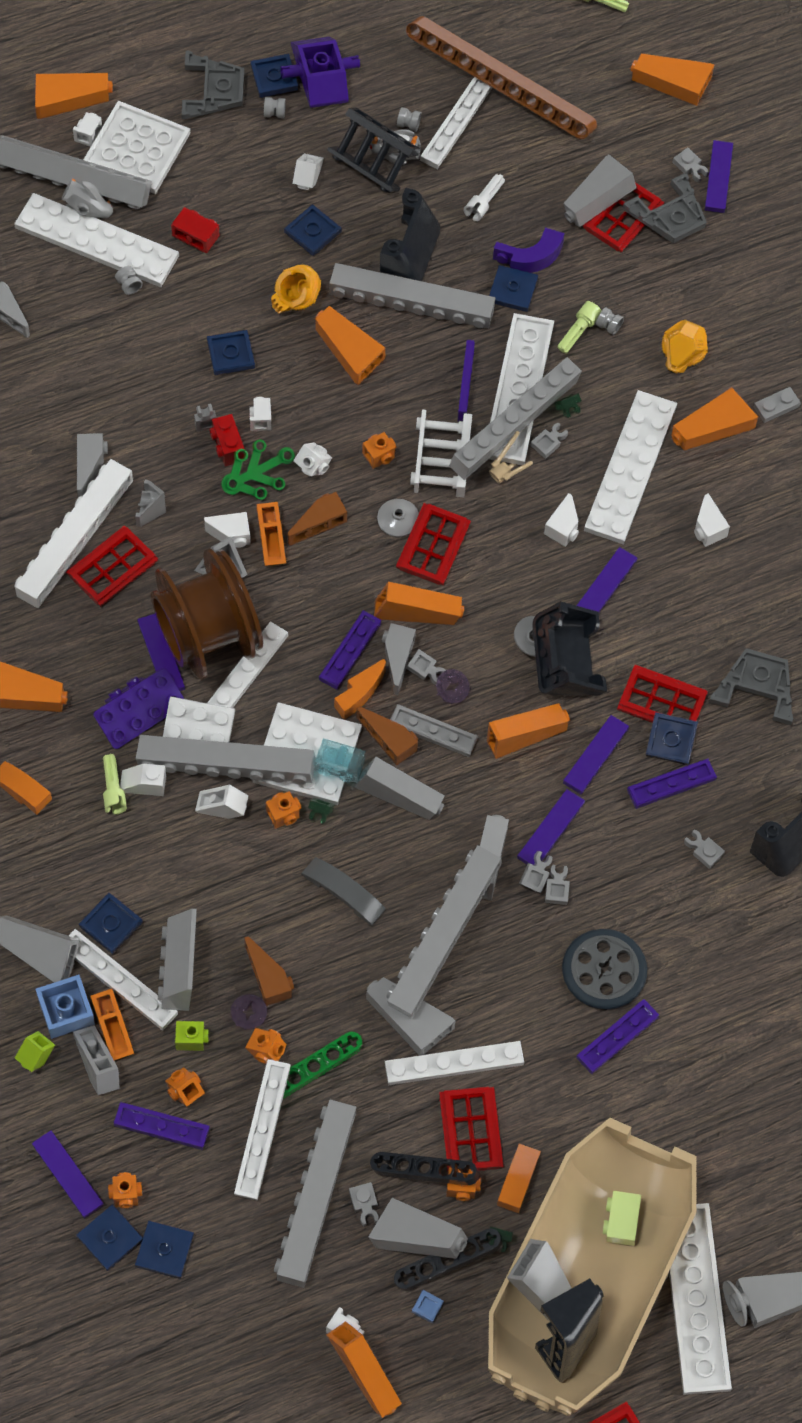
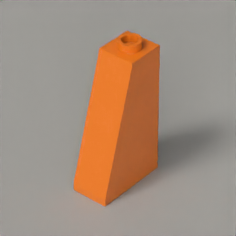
M641 54L638 60L633 61L630 71L633 72V81L697 106L712 78L714 64Z
M108 73L36 74L35 108L37 119L108 102L109 93H113V83L109 81Z
M330 306L317 314L315 318L316 331L352 380L359 385L385 359L386 348Z
M730 388L673 425L672 440L685 451L752 430L756 427L758 416L737 392Z
M388 582L375 599L374 616L380 620L454 625L459 618H462L464 613L462 597Z
M0 662V708L62 712L63 704H67L68 692L64 691L63 683Z
M558 703L489 722L487 743L494 757L498 759L567 731L570 718L565 709L562 710Z
M345 1321L326 1334L373 1410L382 1418L394 1413L396 1408L402 1404L364 1336Z

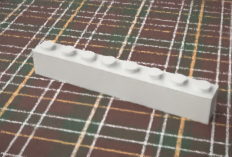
M112 459L100 468L97 478L88 484L87 491L77 499L73 510L65 515L62 525L59 528H55L50 541L41 547L38 557L29 563L26 573L17 579L15 583L17 597L36 608L41 606L133 482L132 470Z

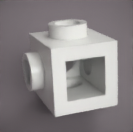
M313 442L302 446L294 462L302 468L303 473L306 475L316 476L322 475L328 470V464L332 457L327 454V450L324 447Z

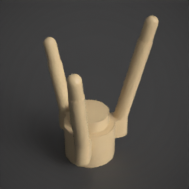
M519 431L515 432L497 459L491 463L493 468L489 473L499 484L533 464L530 461L513 471L511 469L517 464L511 463L507 465L505 462L500 464V461L520 434Z

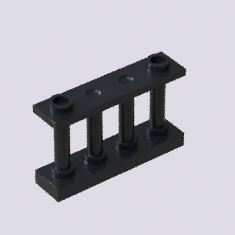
M348 108L345 115L351 119V124L340 146L328 147L327 151L333 154L332 157L334 159L346 162L381 185L380 188L387 193L399 191L401 187L394 184V181L406 158L418 156L421 149L359 108ZM358 126H363L367 129V135L356 156L353 157L346 150ZM378 136L383 139V145L370 168L362 163V160L374 137ZM394 146L399 150V156L388 177L385 178L378 173V170L390 147Z

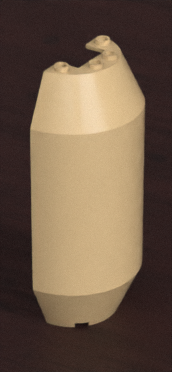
M612 1118L606 1120L566 1153L489 1311L488 1369L492 1374L491 1379L514 1391L513 1396L521 1401L528 1399L536 1403L535 1406L540 1410L548 1412L549 1409L570 1416L621 1376L696 1215L695 1155L677 1147H674L672 1153L634 1137L631 1135L630 1126ZM613 1191L641 1195L634 1246L606 1242L607 1235L603 1234L604 1220H609L610 1212L606 1211L607 1198H612ZM530 1239L547 1241L571 1288L590 1278L594 1285H599L604 1294L597 1335L571 1376L563 1382H559L554 1377L535 1349L536 1342L542 1339L547 1340L553 1336L546 1326L549 1321L507 1279Z

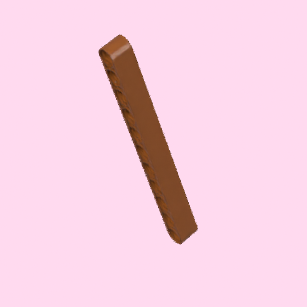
M420 16L407 25L406 33L412 40L576 138L584 139L596 129L597 122L588 113L428 18Z

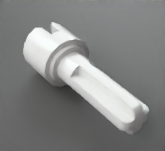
M496 174L480 195L473 196L464 207L466 216H470L471 213L475 214L473 221L481 220L488 211L489 201L505 182L501 174Z

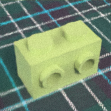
M613 1191L612 1198H607L606 1211L610 1212L609 1220H604L603 1234L607 1235L606 1242L630 1246L635 1245L641 1202L640 1194Z

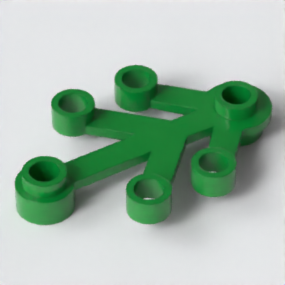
M259 439L253 442V452L247 471L241 475L239 474L242 462L247 460L248 453L245 449L235 451V460L231 473L225 475L221 481V487L225 493L234 495L240 491L254 496L257 500L266 498L267 490L264 487L254 488L244 484V482L250 479L272 486L274 490H282L285 487L283 478H272L262 473L279 464L286 465L292 463L295 459L294 451L289 447L281 448L277 452L276 457L258 465L261 453L266 449L265 441ZM258 442L263 446L261 450L256 448ZM239 452L244 453L243 459L238 458ZM285 452L290 453V458L288 460L284 458ZM230 480L235 481L236 485L234 488L229 486ZM276 480L281 481V487H280V488H277V487H276V485H275ZM259 489L263 491L262 497L257 495Z

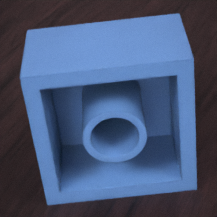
M80 975L35 989L51 1039L95 1025L93 1013Z

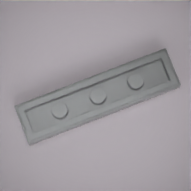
M398 704L390 719L405 726L409 732H414L419 738L470 757L478 739L477 735Z

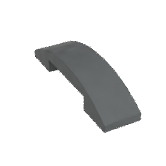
M317 857L301 873L302 876L317 887L322 886L354 910V914L371 926L374 925L386 910L360 884L336 867Z

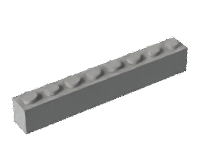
M0 135L1 168L11 167L20 174H34V178L40 180L47 178L53 180V184L60 186L68 185L72 178L80 184L82 181H87L95 185L100 195L108 197L111 202H125L134 209H140V207L147 205L152 185L150 180Z
M335 263L329 283V294L338 298L344 297L357 302H367L376 306L394 308L398 311L404 310L417 315L451 320L458 324L465 323L474 325L477 328L489 329L495 307V297Z
M566 357L453 455L449 466L465 480L506 445L516 431L521 432L577 383L582 370Z
M140 735L136 761L138 765H164L168 773L180 771L190 775L203 773L212 777L225 775L234 779L248 777L256 781L271 779L279 783L293 781L296 784L312 783L316 757L314 750Z
M478 845L474 851L471 849L465 859V862H467L463 870L459 869L454 878L455 885L452 889L448 888L443 897L444 904L441 909L437 907L431 918L434 920L430 928L426 927L420 937L422 942L419 947L415 946L409 955L411 961L407 967H402L398 974L400 980L396 987L391 986L386 995L388 1006L410 1018H413L502 864L501 857Z
M329 1100L328 1106H323L320 1119L323 1120L321 1128H316L314 1141H317L315 1149H310L307 1162L310 1163L308 1171L304 1170L300 1183L304 1185L302 1193L297 1192L294 1206H297L295 1215H290L287 1228H291L289 1236H284L281 1244V1250L284 1251L282 1259L277 1258L274 1272L277 1273V1281L305 1288L356 1116V1106Z

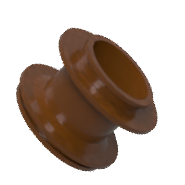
M212 549L205 550L203 558L206 574L176 586L163 568L157 569L155 577L158 591L151 592V601L158 624L173 657L181 667L187 666L188 662L194 674L201 680L207 677L205 654L235 642L243 656L251 660L255 658L256 651L263 648L262 631L252 600L235 564L224 550H219L216 553Z

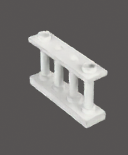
M422 410L421 418L417 417L416 430H420L416 472H411L410 485H414V493H418L419 483L453 486L452 489H457L456 497L464 498L466 479L463 480L459 475L453 478L420 475L421 465L451 468L449 465L452 459L422 457L423 447L453 449L457 452L470 441L472 414H464L463 421L451 423L426 420V410ZM425 429L457 431L458 434H462L461 440L457 439V441L424 438Z

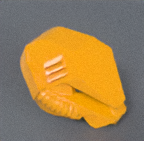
M296 265L283 270L276 280L274 287L276 293L271 297L272 307L280 314L294 309L296 311L302 310L313 303L315 304L321 288V280L316 271L308 265Z
M682 320L664 332L661 344L662 351L665 357H667L666 367L672 372L684 373L687 366H695L708 353L706 331L704 327Z

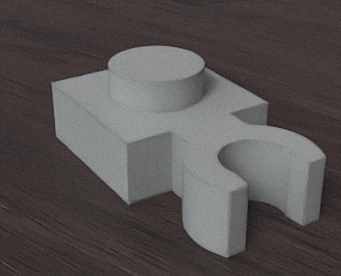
M686 148L673 158L672 163L683 173L693 174L694 181L700 182L701 176L698 173H702L705 177L708 176V169L701 165V159L689 148Z
M208 404L206 409H201L200 406H197V414H194L196 432L209 430V428H212V419L216 418L215 410H213L212 404Z
M556 423L551 432L545 429L531 441L530 446L546 459L560 447V441L567 437L568 430L562 433L557 432L560 429V423Z
M418 649L406 669L423 680L426 676H429L431 682L439 686L441 680L436 677V674H441L443 677L447 674L444 668H436L434 666L436 660Z
M693 830L692 836L696 840L691 841L686 837L684 843L689 848H695L696 850L693 855L710 869L724 855L725 851L709 837L705 841L702 840L700 832Z
M537 851L534 854L535 864H527L519 882L520 885L538 893L542 892L549 876V872L544 869L552 862V856H547L546 860L542 862L540 860L541 851Z
M552 865L550 874L553 879H547L545 903L567 905L570 881H564L568 873L567 866H564L563 873L558 874L555 871V865Z
M372 1183L349 1188L355 1213L362 1211V1226L366 1227L365 1218L368 1216L373 1217L376 1224L378 1222V1214L372 1208L378 1207Z

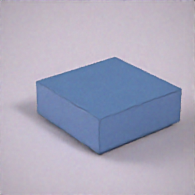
M423 1290L412 1309V1313L433 1323L444 1301Z

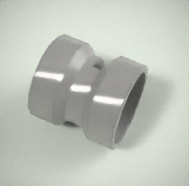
M265 97L264 117L276 116L277 118L284 119L286 99L279 98L278 100H273L272 97Z
M401 107L397 119V127H409L410 130L417 131L421 120V112L414 111L411 113L408 108Z
M125 266L115 274L117 282L122 284V290L126 295L136 293L143 285L140 278L135 276L136 272L132 266Z
M606 307L598 316L596 326L606 328L608 333L615 335L619 331L624 317L619 314H613Z

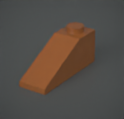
M337 492L322 495L288 532L289 546L347 522V511Z
M363 707L357 708L356 718L396 766L417 752L418 738L414 732H409L405 726Z
M249 936L245 937V948L265 1005L268 1006L292 998L294 984L291 976L287 977L285 970Z

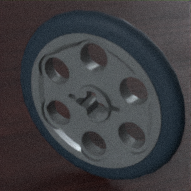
M596 929L581 934L572 941L563 957L562 973L569 991L578 1000L594 1008L614 1009L630 1003L639 995L647 979V963L641 948L633 939L615 930ZM603 942L608 944L610 949L608 952L602 953L597 949V945ZM619 953H626L629 955L630 960L622 963L618 960L617 955ZM581 954H587L590 956L591 961L583 964L578 960V957ZM611 959L608 964L609 971L606 970L605 973L602 974V977L599 979L601 975V967H604V965L607 964L608 960ZM621 974H628L631 977V982L623 984L619 981V976ZM588 975L592 978V983L583 985L580 982V977ZM608 985L612 988L613 992L610 995H603L600 992V987Z

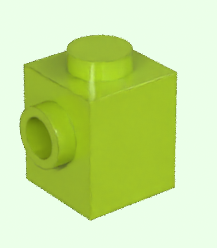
M176 1021V1050L204 1051V1043H208L209 1029H204V1022Z
M37 1031L25 1038L15 1059L25 1069L33 1072L44 1066L55 1044Z

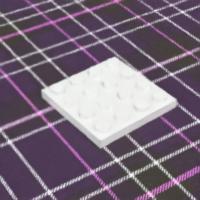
M118 101L83 160L152 181L150 192L156 194L188 139L190 128Z
M278 703L264 746L314 750L316 762L312 783L296 784L293 781L279 783L271 779H262L260 781L253 780V783L286 792L290 791L293 794L338 805L362 724Z

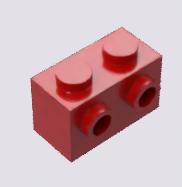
M186 207L182 209L171 224L173 237L206 254L219 237V224Z
M229 414L212 419V428H209L212 440H216L217 455L219 458L222 457L225 467L233 465L235 451L245 449L233 415ZM239 452L238 458L243 459L244 453Z

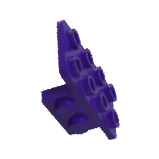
M161 668L147 678H132L126 683L128 686L122 690L117 688L108 694L109 698L105 700L106 704L94 711L93 716L113 748H120L166 718L171 696L184 699L167 669Z

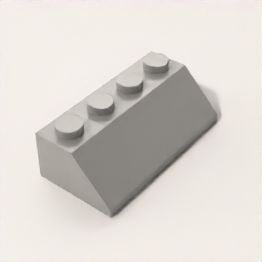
M190 909L171 916L167 920V926H162L161 940H166L165 946H161L160 960H164V966H160L159 980H163V987H158V1000H162L161 1009L189 1011L193 981L197 909Z

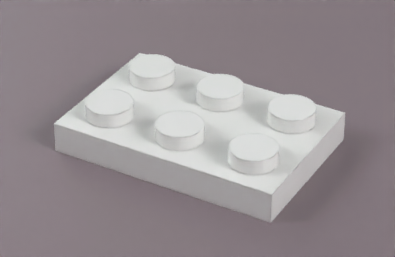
M171 696L163 737L229 742L235 709Z

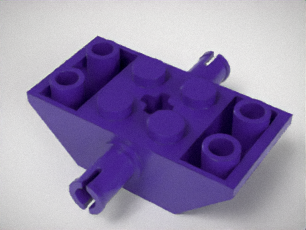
M331 37L291 42L296 65L281 66L280 73L282 79L297 76L301 78L310 108L348 102L345 69L360 68L359 56L341 58L337 42Z

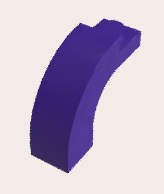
M545 228L540 241L536 245L524 249L496 242L493 260H497L502 264H510V268L529 273L541 271L551 265L558 257L563 246L565 233Z

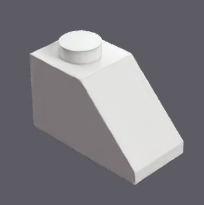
M304 153L297 159L292 184H297L298 188L305 190L313 188L316 185L324 158Z
M569 493L545 524L544 531L545 535L565 547L569 541L573 542L579 533L577 530V513L573 497Z
M709 493L704 496L694 530L696 538L702 541L705 547L726 538L730 528Z
M247 512L204 517L205 531L219 541L231 537L235 547L240 548L250 544Z
M140 764L122 770L120 788L125 793L164 796L166 782L165 766Z
M231 785L203 790L199 793L195 811L227 819L244 816L248 795Z

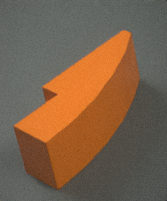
M278 502L257 504L256 509L264 565L286 564Z
M384 659L349 679L347 691L334 698V708L343 720L354 714L357 708L362 707L373 695L386 672V661Z
M6 761L0 765V787L21 805L25 804L37 815L52 800L51 792L25 772Z
M113 989L91 995L90 999L113 1060L134 1054Z
M522 1144L518 1145L498 1198L497 1206L516 1213L520 1212L541 1151Z

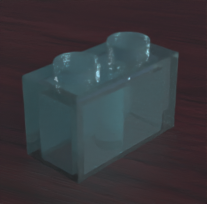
M323 738L315 760V770L324 776L333 775L339 777L344 782L352 781L357 783L365 762V751Z

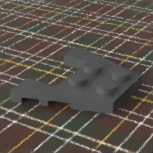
M191 51L185 52V70L205 71L203 100H182V119L243 106L244 68L223 61H212L207 56L193 55Z
M687 173L672 179L670 183L680 197L654 210H649L638 196L625 202L622 207L624 211L672 243L705 228L707 223L700 204L695 199L694 189H691Z
M746 648L728 675L721 681L716 691L713 692L709 702L728 708L733 689L777 700L772 720L791 725L793 714L791 709L792 700L790 697L788 660Z

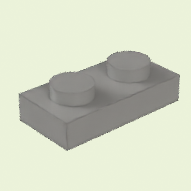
M788 387L754 403V409L762 421L766 423L800 407L801 402L791 387Z

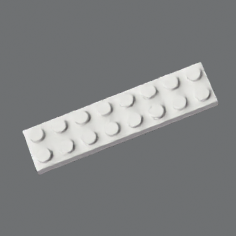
M35 193L32 194L15 222V228L116 270H120L125 266H132L136 272V277L158 287H162L179 257V252L97 218L82 216L72 208Z
M514 313L490 423L543 378L554 320ZM533 421L519 432L520 434L501 460L502 462L518 465L525 464ZM506 445L489 459L496 460Z
M639 390L637 391L585 524V532L621 544L625 543L677 408L676 402Z
M709 1203L696 1204V1215L669 1271L683 1395L728 1392L732 1390Z

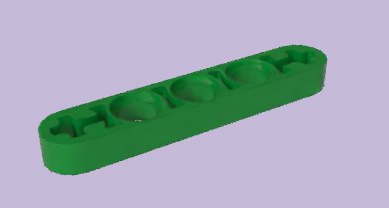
M348 1032L292 1066L289 1075L296 1073L301 1077V1080L297 1084H291L287 1079L286 1087L288 1089H285L283 1099L357 1054L362 1048L361 1036L356 1032ZM348 1039L352 1041L357 1040L356 1047L349 1045L345 1048L346 1054H343L342 1048L348 1045ZM329 1050H336L339 1052V1058L330 1060L326 1054ZM310 1062H317L320 1065V1069L317 1072H310L307 1069V1065Z

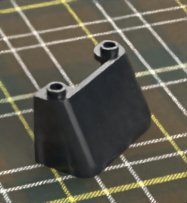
M405 187L402 195L404 206L401 223H406L408 227L403 241L390 239L384 243L380 252V273L422 281L440 234V224L422 195L416 190Z
M560 601L536 614L533 619L532 628L538 686L542 693L548 695L599 696L607 692L605 677L600 674L593 675L589 637L596 634L600 627L599 612Z
M802 812L785 828L776 822L770 821L763 824L755 833L750 853L777 876L784 877L789 875L802 862Z
M590 1278L541 1305L540 1311L542 1314H546L550 1320L546 1326L553 1336L547 1340L542 1339L536 1342L535 1349L559 1382H563L571 1376L597 1335L604 1294L599 1285H594Z

